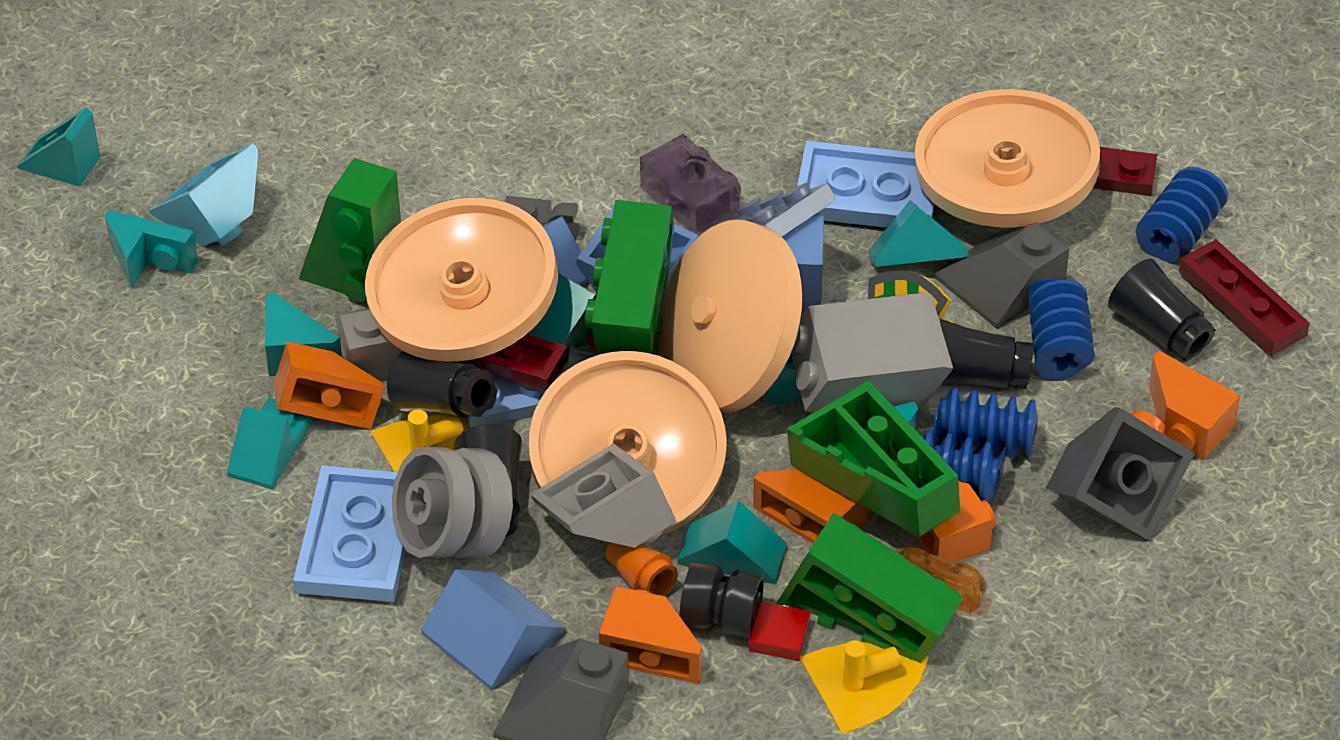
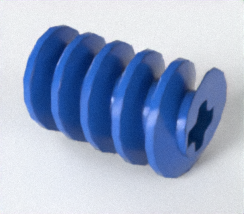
M1187 167L1179 170L1137 224L1136 237L1138 244L1144 252L1170 264L1176 263L1181 255L1188 254L1194 247V243L1201 238L1203 232L1210 226L1211 221L1219 214L1220 209L1228 202L1229 194L1224 183L1210 171L1199 167Z
M1055 278L1038 280L1029 286L1027 292L1032 329L1031 336L1034 344L1035 368L1037 373L1044 379L1064 381L1075 376L1079 370L1086 368L1095 357L1092 345L1093 337L1087 303V291L1080 283L1072 280Z
M953 386L947 397H940L933 428L935 445H939L945 434L950 433L953 434L955 449H958L966 436L972 438L974 452L979 450L984 440L992 444L993 456H996L1003 444H1006L1008 458L1016 459L1022 448L1025 447L1027 460L1030 462L1038 424L1036 402L1030 400L1022 413L1018 412L1016 397H1010L1004 409H1000L997 394L991 393L985 405H980L978 391L973 389L966 401L962 402L960 401L958 387Z
M928 429L923 437L926 442L956 472L960 482L970 484L975 493L979 489L980 500H985L990 505L1000 486L1005 463L1006 446L1000 456L994 458L990 442H986L979 454H976L973 450L972 438L967 437L958 450L954 448L953 434L948 433L941 445H935L934 430Z

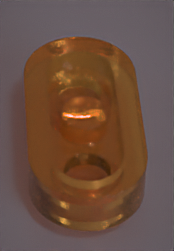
M912 547L896 550L905 559L933 577L942 580L949 587L963 595L964 597L956 608L957 610L972 613L979 608L987 591V584L976 568L969 564L957 563L927 553L920 548Z

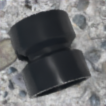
M693 561L688 568L685 578L679 616L688 628L709 631L714 625H719L723 635L750 639L760 603L763 600L764 575L736 569L730 576H726L721 566Z

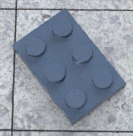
M803 183L787 193L781 190L764 200L758 197L744 204L736 210L739 217L734 220H746L766 226L782 237L837 199L828 183L809 188L807 183Z

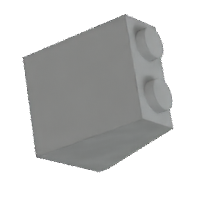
M927 293L808 306L800 318L798 333L791 351L797 388L800 390L805 411L812 413L867 381H870L893 406L915 401L919 413L953 369L932 294Z

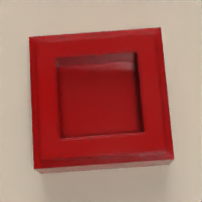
M761 602L749 639V651L799 661L810 625L811 611Z

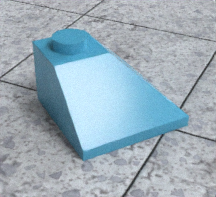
M252 143L212 161L149 212L165 224L193 230L195 242L202 247L215 241L220 246L227 244L243 232L239 224L253 214L258 149Z

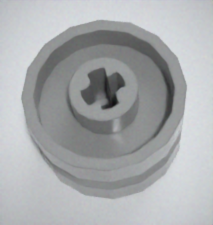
M425 446L414 449L403 460L395 477L392 494V514L398 539L408 553L418 558H445L453 556L457 559H480L490 557L502 545L510 527L513 509L512 485L505 465L495 453L477 448L452 450L447 447Z

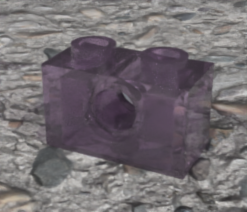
M684 134L640 157V188L659 205L672 206L673 218L685 229L700 236L711 226L723 220L729 221L738 215L736 210L740 208L741 186L738 179L733 173L725 171L711 159L709 153L703 147L694 144Z

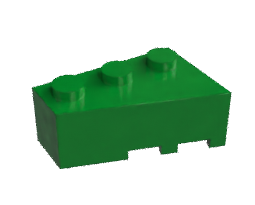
M356 158L352 160L327 195L298 279L343 293L354 301H367L365 279L372 255L385 236L401 223L397 171Z
M615 200L612 218H604L601 245L606 246L604 258H596L593 273V286L598 287L596 299H588L585 313V327L592 328L596 353L637 351L654 355L653 343L655 333H661L662 317L658 316L663 290L667 289L674 239L672 206Z
M870 381L863 383L787 428L791 466L918 537L960 513L959 479L956 472Z
M833 513L776 602V605L793 606L801 610L811 611V614L819 616L817 620L818 625L832 630L834 625L838 623L863 633L861 638L863 642L883 649L894 646L899 655L921 663L942 634L964 596L949 587L942 580L933 577L905 559L900 553L891 550L861 531L856 525L847 522Z

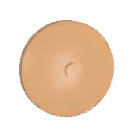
M989 90L959 98L942 107L928 119L919 132L915 145L916 176L928 198L939 208L959 219L990 227H1023L1032 223L1040 224L1062 216L1079 205L1088 196L1097 181L1100 167V145L1097 134L1089 121L1075 108L1057 98L1026 90Z
M456 199L432 205L411 215L385 236L369 262L365 279V294L378 329L388 341L399 349L427 360L444 362L466 361L488 356L512 345L540 322L549 309L556 293L558 265L547 232L526 211L509 203L493 199Z
M746 220L725 221L705 231L689 246L669 279L659 317H662L661 333L658 334L659 356L677 363L696 376L713 396L721 414L739 411L758 400L778 378L791 354L801 318L802 286L796 259L787 242L777 232L766 226Z
M619 351L588 358L561 374L546 390L535 409L529 431V459L533 478L538 489L614 443L654 472L677 521L663 530L662 535H665L683 527L694 519L709 503L721 481L726 459L727 438L719 407L711 393L696 376L684 367L661 356L637 351Z

